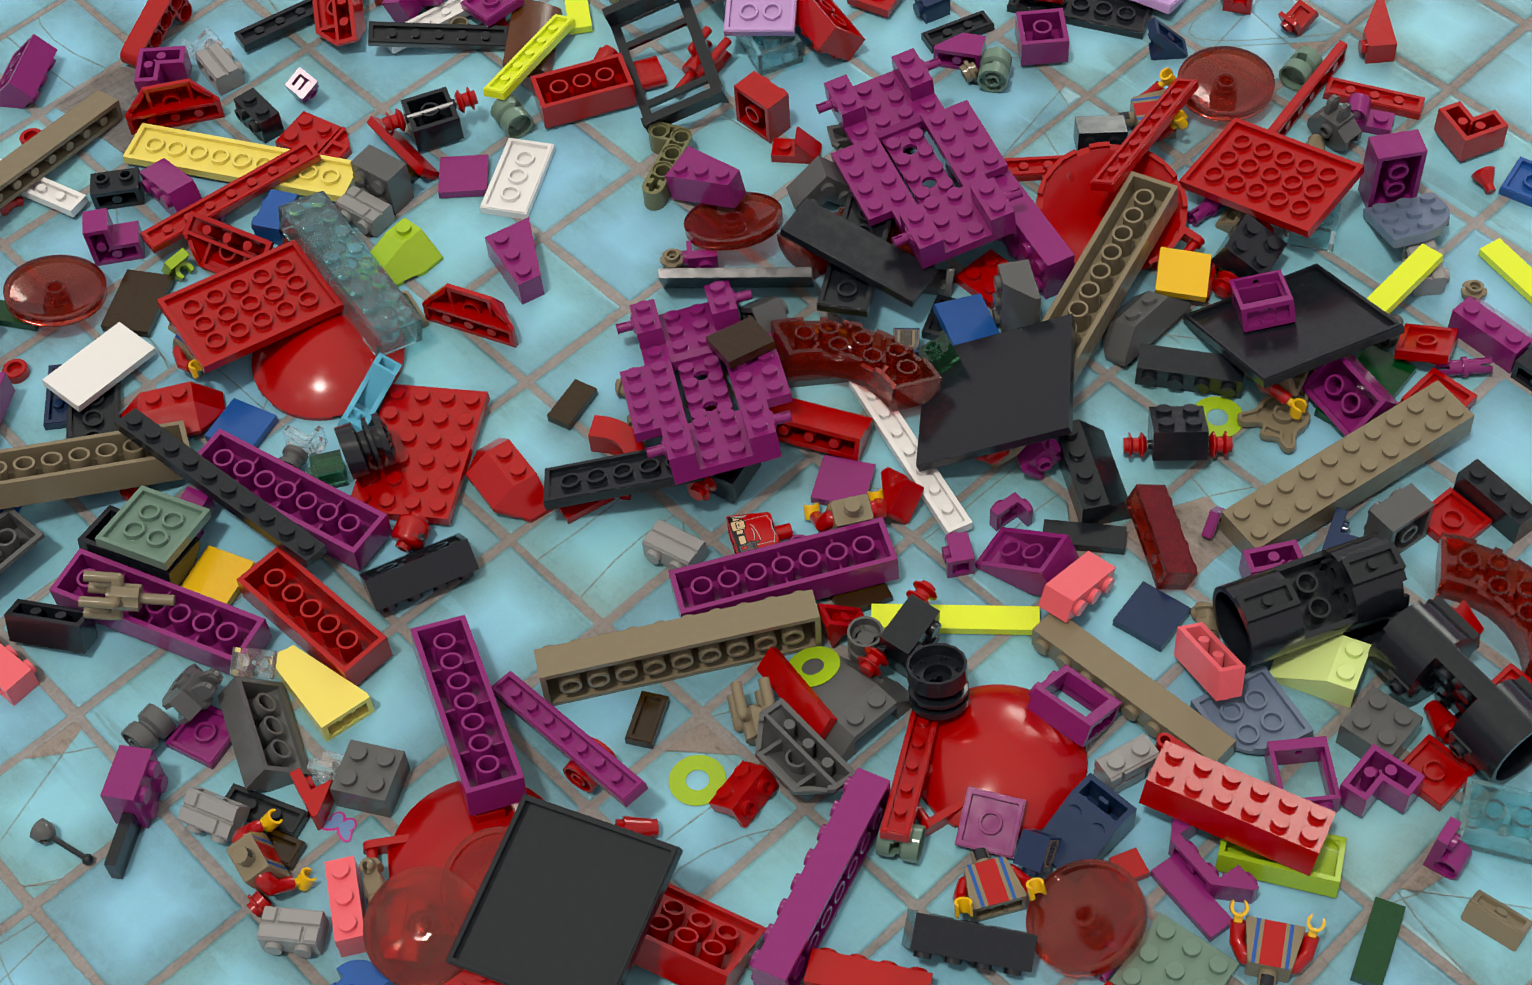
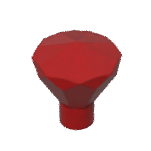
M1494 166L1480 168L1472 174L1471 178L1484 187L1486 194H1492L1496 191L1493 184L1495 177Z
M16 197L0 209L1 215H8L14 208L24 206L23 197Z

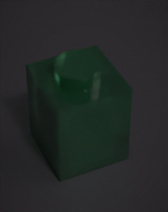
M340 449L309 456L310 467L306 468L307 474L335 488L349 485Z

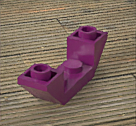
M1172 817L1168 854L1170 856L1175 855L1214 899L1226 901L1234 899V902L1244 903V900H1246L1248 904L1255 902L1259 889L1255 877L1251 873L1245 872L1239 865L1222 877H1219L1217 869L1211 863H1206L1199 855V851L1194 843L1188 841L1196 835L1197 828Z

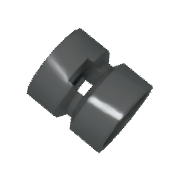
M861 616L849 624L847 628L848 657L851 661L858 664V657H866L865 647L876 648L879 646V636L883 632V626L880 621L874 617Z
M148 703L137 716L139 722L133 721L129 723L121 732V736L129 746L153 749L155 751L159 745L158 739L165 740L176 729V725L163 710L154 704Z

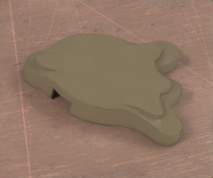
M1303 389L1300 390L1297 396H1291L1293 399H1304L1307 403L1306 411L1302 413L1299 420L1290 417V406L1287 404L1282 405L1272 396L1267 395L1255 409L1239 413L1237 423L1241 427H1260V439L1277 442L1284 453H1293L1296 449V439L1309 426L1311 418L1308 411L1309 396Z

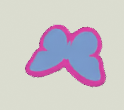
M335 812L326 820L322 830H336L343 842H350L353 834L352 831L356 828V820L354 818H346L343 812Z

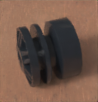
M377 412L371 414L375 426L368 427L365 418H360L362 430L359 432L356 431L351 422L334 428L354 480L371 474L370 461L374 460L378 468L383 470L384 466L381 461L383 456H387L390 466L397 464L395 460V446L386 424L381 420Z
M931 643L917 648L907 658L906 672L909 683V704L912 710L920 717L940 721L954 718L964 712L969 705L970 697L968 690V664L964 652L956 646L946 643Z

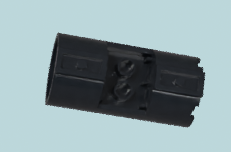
M1371 533L1216 587L1212 598L1215 620L1225 646L1246 668H1250L1398 615L1409 606L1410 595L1404 594L1403 581L1407 580L1404 571L1406 565L1394 542L1389 543L1387 539L1380 540L1377 533Z
M1437 596L1434 600L1429 599L1426 604L1417 601L1396 615L1383 628L1385 633L1379 643L1374 641L1368 652L1369 661L1388 679L1387 685L1392 693L1397 697L1402 696L1407 702H1418L1434 694L1435 699L1445 708L1448 707L1455 714L1454 716L1458 718L1449 732V748L1457 758H1463L1469 765L1472 763L1493 785L1503 784L1532 764V684L1524 676H1521L1517 680L1508 679L1495 685L1469 659L1472 653L1479 648L1480 634L1442 597Z

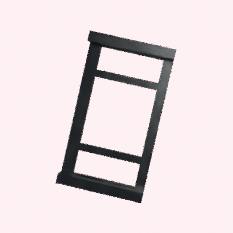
M621 0L602 9L604 17L611 27L619 52L622 54L633 80L636 100L642 114L640 119L647 132L649 126L658 122L672 124L718 103H729L691 0ZM679 3L684 18L626 43L621 27ZM687 26L705 76L647 100L630 50ZM708 83L710 85L709 89L654 113L650 110L657 105Z

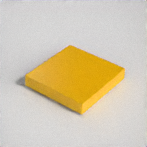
M1160 247L1154 292L1174 298L1206 302L1212 254Z
M208 545L181 587L232 605L241 591L236 579L255 565V562Z

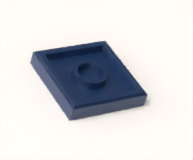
M1143 581L1115 616L1112 625L1161 652L1177 632V627L1181 626L1190 615L1191 608Z

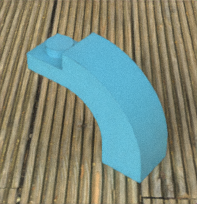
M379 352L337 426L351 422L356 431L359 432L362 430L360 422L362 417L365 418L368 425L372 419L371 414L376 412L402 365Z

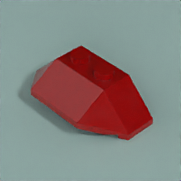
M312 0L317 35L337 47L359 42L366 30L362 0Z
M190 78L142 87L125 114L131 135L137 133L142 123L171 128L225 118L220 98Z
M192 210L182 233L185 240L188 241L198 265L215 273L267 252L274 245L272 241Z
M447 283L422 303L424 314L428 321L514 348L518 345L515 328L505 305L494 297Z
M185 382L139 393L120 414V417L122 418L136 408L157 424L183 420L188 437L201 434L214 424L226 408L224 394L222 391L198 383Z
M498 438L476 451L466 472V477L493 512L514 518H522L524 521L532 523L555 510L545 509L543 504L544 487L537 473L510 439Z

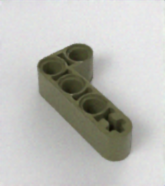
M665 122L653 124L648 129L650 148L654 153L659 154L642 184L644 204L651 211L660 210L666 205L671 193L665 175L688 146L693 148L692 133L689 129Z

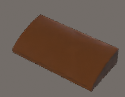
M524 0L525 4L511 13L502 63L503 67L555 14L561 15L562 10L544 2ZM556 47L527 77L552 71Z

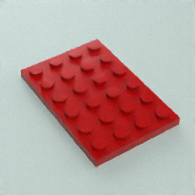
M1234 117L1181 177L1179 182L1182 188L1310 238L1363 175L1364 165Z
M295 239L157 299L158 307L205 374L344 311V305Z
M391 384L378 416L388 428L395 446V460L397 464L390 466L387 456H383L381 461L384 469L380 470L374 460L370 461L371 474L356 480L351 496L387 514L389 520H398L400 515L409 514L410 511L426 517L429 520L428 523L450 525L490 400L488 392Z

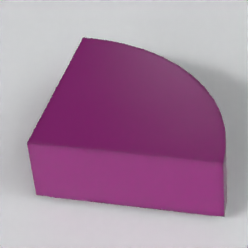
M1215 506L1210 510L1201 534L1202 536L1211 539L1215 535L1218 522H1221V513L1225 510L1224 508Z

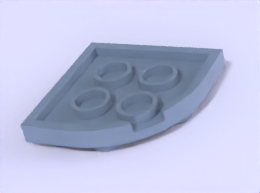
M1423 193L1418 197L1400 198L1396 202L1377 203L1372 207L1364 208L1363 218L1396 249L1426 242L1441 235L1443 228L1449 226L1450 211L1445 202L1435 193Z
M1265 665L1245 674L1242 696L1229 698L1224 701H1215L1207 692L1191 700L1190 703L1192 709L1236 740L1234 750L1247 754L1265 755L1267 741L1312 737L1314 732L1313 728Z

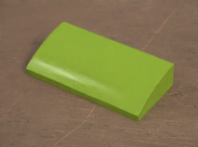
M1327 833L1310 876L1222 838L1215 868L1217 871L1227 873L1239 865L1245 872L1251 873L1256 880L1336 898L1341 880L1347 838Z

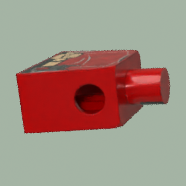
M769 512L726 517L728 534L735 554L780 543L781 541L789 540L793 536L791 524L786 523L775 526Z

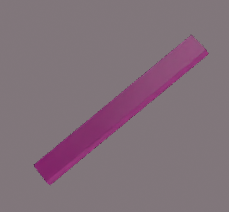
M509 671L491 686L494 696L626 808L648 789L646 783L512 671Z

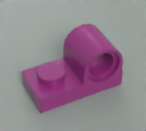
M1354 93L1349 96L1347 102L1352 105L1351 112L1355 114L1354 119L1362 132L1375 135L1391 133L1395 113L1370 109L1371 99L1366 94Z
M1450 816L1433 844L1423 866L1447 879L1455 880L1460 876L1471 858L1472 850L1466 843L1460 840L1461 836L1456 833L1462 822Z

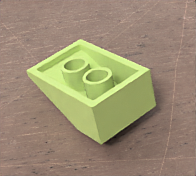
M1340 635L1275 658L1269 672L1280 685L1351 708L1368 661V652L1371 644Z

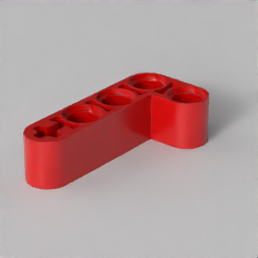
M148 0L121 49V61L136 67L140 48L159 47L173 20L186 23L190 19L192 6L189 1Z

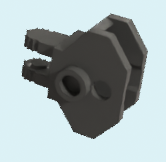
M1336 94L1329 97L1326 101V106L1308 118L1307 127L1312 135H1321L1325 146L1332 151H1345L1348 148L1349 141H1358L1361 138L1362 130L1354 119L1355 114L1351 112L1352 105L1348 102L1340 105V97Z
M195 663L188 666L175 679L163 697L162 706L166 710L171 707L179 712V722L182 725L189 722L200 710L204 711L214 701L212 696L218 688L217 685L223 680L221 672L216 669H209L204 672Z

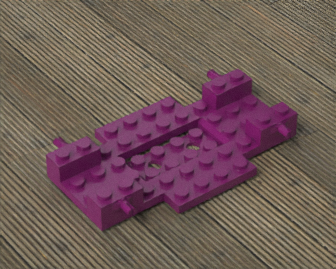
M912 48L891 57L893 71L855 86L852 85L847 75L824 83L827 101L816 104V109L819 114L832 110L851 146L831 153L832 161L868 225L873 226L894 218L902 232L900 235L891 237L894 247L896 248L908 243L922 269L1017 232L1015 211L1009 202L1023 197L1020 187L1005 192L997 184L994 177L1008 172V164L968 100L945 109L934 91L933 79L929 74L930 70L942 66L939 57L925 62L920 59L915 49ZM921 128H924L925 131L927 130L959 183V188L953 185V180L947 175L942 162L938 160L933 147L929 145ZM909 147L917 149L912 155L903 153ZM927 180H933L936 182V185L928 188L923 186V183Z
M729 280L715 281L705 285L706 303L694 304L687 308L671 310L658 315L655 300H643L629 305L632 314L630 321L616 324L618 335L632 330L637 335L645 364L641 367H632L620 372L636 442L663 436L662 444L646 447L648 459L665 455L669 460L675 485L782 457L776 433L777 425L792 422L790 410L773 414L769 410V407L793 401L776 348L733 369L727 367L739 407L738 411L733 409L719 362L720 358L707 345L705 338L739 322L738 303L753 299L750 289L735 293L731 289ZM675 370H679L692 423H687L673 372ZM700 375H708L704 380L696 379ZM710 405H716V406H717V408H716L715 410H712V411H706V410H705V408L708 407V406H710Z

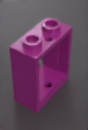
M1281 269L1229 280L1232 303L1244 332L1296 322L1294 299Z
M1066 664L1057 672L1055 670L1052 671L1043 682L1034 684L1029 692L1031 699L1027 709L1083 748L1114 724L1122 702ZM1061 690L1090 710L1091 713L1085 717L1053 694Z
M1319 736L1267 741L1264 758L1270 784L1283 789L1278 765L1317 761L1326 796L1305 797L1304 799L1337 813L1341 795L1327 737Z

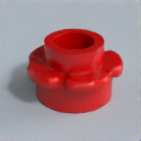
M258 890L253 895L249 894L247 896L250 901L247 907L257 917L263 914L264 907H274L273 903Z

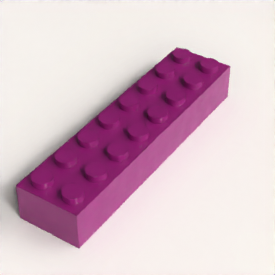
M946 164L947 173L950 177H954L948 165ZM1008 169V172L998 175L994 179L1005 192L1020 187L1023 197L1009 202L1015 211L1017 232L997 240L1003 242L1011 258H1015L1016 261L1029 260L1038 291L1045 299L1058 295L1074 268L1075 254Z
M219 429L198 451V454L325 544L327 555L359 572L391 536L392 529L387 514L222 429Z
M883 517L668 571L680 618L684 615L709 612L716 608L733 607L744 602H756L771 596L788 595L799 590L806 591L812 589L815 600L899 579L898 558Z
M79 548L49 589L57 605L84 609L85 607L78 606L79 596L105 597V594L88 593L89 582L83 581L84 570L121 573L124 576V583L142 584L144 588L143 593L175 595V606L143 604L140 612L124 611V617L120 621L94 619V621L234 677L247 676L272 638L265 618Z
M461 615L410 629L414 652L469 815L473 816L519 803L523 794H526L524 775L466 616Z
M857 768L853 777L848 776L846 779L842 798L840 801L835 800L830 811L831 818L828 824H823L818 832V843L814 849L810 848L804 859L805 867L801 874L797 873L794 876L790 887L792 891L788 899L783 898L777 910L778 917L775 923H770L764 933V944L760 950L756 949L750 959L749 966L752 968L751 980H753L754 985H800L806 973L812 948L818 949L879 833L890 794V780L861 768Z

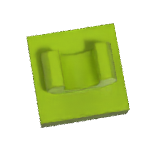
M181 248L164 262L161 271L167 275L174 273L175 278L181 282L184 279V275L181 274L180 269H186L191 274L194 267L191 263L187 262L189 254L184 248Z

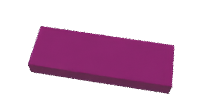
M1172 855L1151 870L1150 876L1209 942L1230 928V920L1232 918L1175 855Z

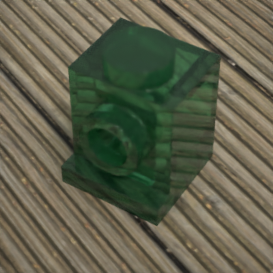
M944 330L939 332L941 336L918 348L921 354L917 356L923 370L929 368L934 377L961 362Z

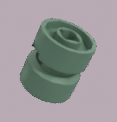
M1309 46L1299 47L1279 70V78L1283 85L1290 90L1299 91L1322 63L1321 55Z
M991 47L982 53L977 83L986 92L998 93L1007 87L1012 63L1011 54L1007 50Z
M509 95L505 100L497 99L493 103L490 111L491 116L509 138L520 139L530 132L533 127V118L515 96Z
M914 823L909 843L880 838V833H878L876 854L890 858L897 854L900 860L917 864L923 849L926 826Z

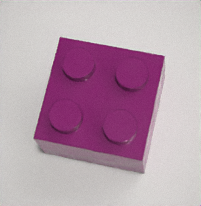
M1063 8L1016 12L1015 36L1021 66L1068 62L1069 36Z
M119 745L100 794L116 824L119 823L122 812L134 814L141 827L149 828L152 818H155L158 813V802L161 793H164L167 789L168 777L165 775L153 749Z

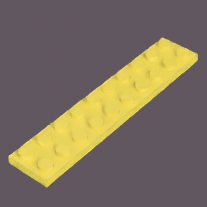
M142 123L125 151L123 159L128 164L148 167L165 158L185 174L232 182L290 149ZM320 155V162L272 189L336 202L343 194L346 195V192L356 183L350 164L352 160Z

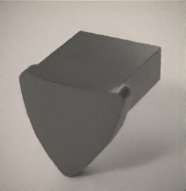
M947 267V270L938 269L936 277L923 293L951 297L955 287V268Z

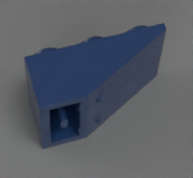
M1089 773L1071 791L1042 830V832L1061 838L1053 866L1077 885L1134 827L1137 808L1092 773Z

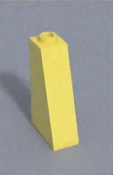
M295 645L279 651L273 658L269 659L275 675L283 682L284 687L326 742L375 712L371 698L365 691Z

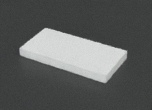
M508 138L480 205L481 213L517 219L528 218L554 155L555 145Z
M118 322L42 379L43 385L80 412L154 356L156 350L147 341Z

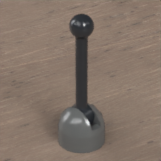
M41 818L33 825L30 831V838L37 843L48 844L53 841L82 859L84 865H91L94 858L91 854H84L56 837L55 826L48 820Z

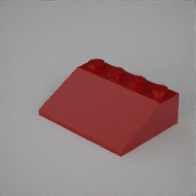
M669 883L634 964L677 985H737L754 951L763 940L766 927Z

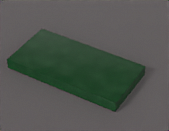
M1375 345L1366 348L1358 357V361L1394 399L1415 374L1417 368L1404 360L1394 359L1393 354ZM1319 407L1315 409L1314 416L1338 428Z

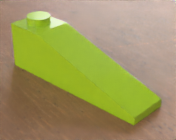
M404 217L383 235L350 277L371 282L383 281L386 282V289L395 285L400 287L405 284V280L416 275L419 278L427 274L443 260V256L424 231ZM344 286L342 293L368 298L371 293L370 291Z

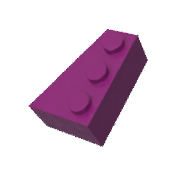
M690 146L685 149L665 175L672 199L736 208L746 194L739 169Z
M165 158L139 172L143 179L141 185L145 192L151 194L170 216L202 199L194 180Z
M529 217L485 237L489 258L522 305L545 295Z

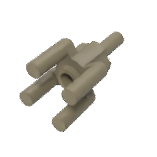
M84 570L83 581L89 582L88 593L105 594V597L79 596L78 606L85 607L83 618L120 621L124 617V611L140 612L143 604L175 606V595L143 593L144 588L142 584L124 583V576L121 573Z
M769 677L758 679L760 689L754 692L757 704L750 706L746 705L741 681L730 683L732 694L727 695V701L733 727L736 732L744 731L746 744L756 745L759 713L775 703Z

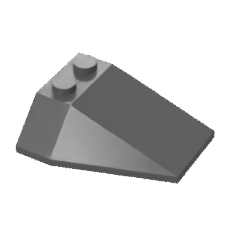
M839 656L840 666L837 673L825 683L811 688L837 718L825 741L847 762L855 755V742L889 714L898 720L911 709V706L909 704V693L899 682L883 675L868 677L859 670V664ZM810 659L803 664L802 671L807 675L816 674L823 669L824 663L820 659Z

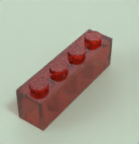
M1136 484L1126 499V504L1155 586L1160 590H1187L1198 574L1197 566L1192 559L1189 544L1185 540L1180 520L1177 518L1172 498L1168 494L1166 485Z

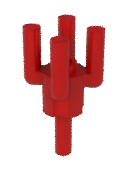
M708 26L702 29L704 37L707 39L712 30ZM724 37L711 53L718 73L732 57L731 53L726 51L732 43L727 37ZM706 40L710 49L713 45L709 40ZM693 41L688 46V52L691 54V57L682 66V71L685 75L674 89L705 76Z

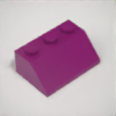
M33 34L12 55L0 79V107L23 109L29 103H35L40 95L39 87L41 88L48 79L46 72L50 71L56 63L54 56L57 49Z
M1469 296L1452 310L1448 328L1459 329L1458 338L1483 356H1491L1493 363L1509 374L1512 373L1515 360L1532 346V333L1482 299Z
M1353 354L1316 368L1302 386L1304 392L1345 436L1399 404Z

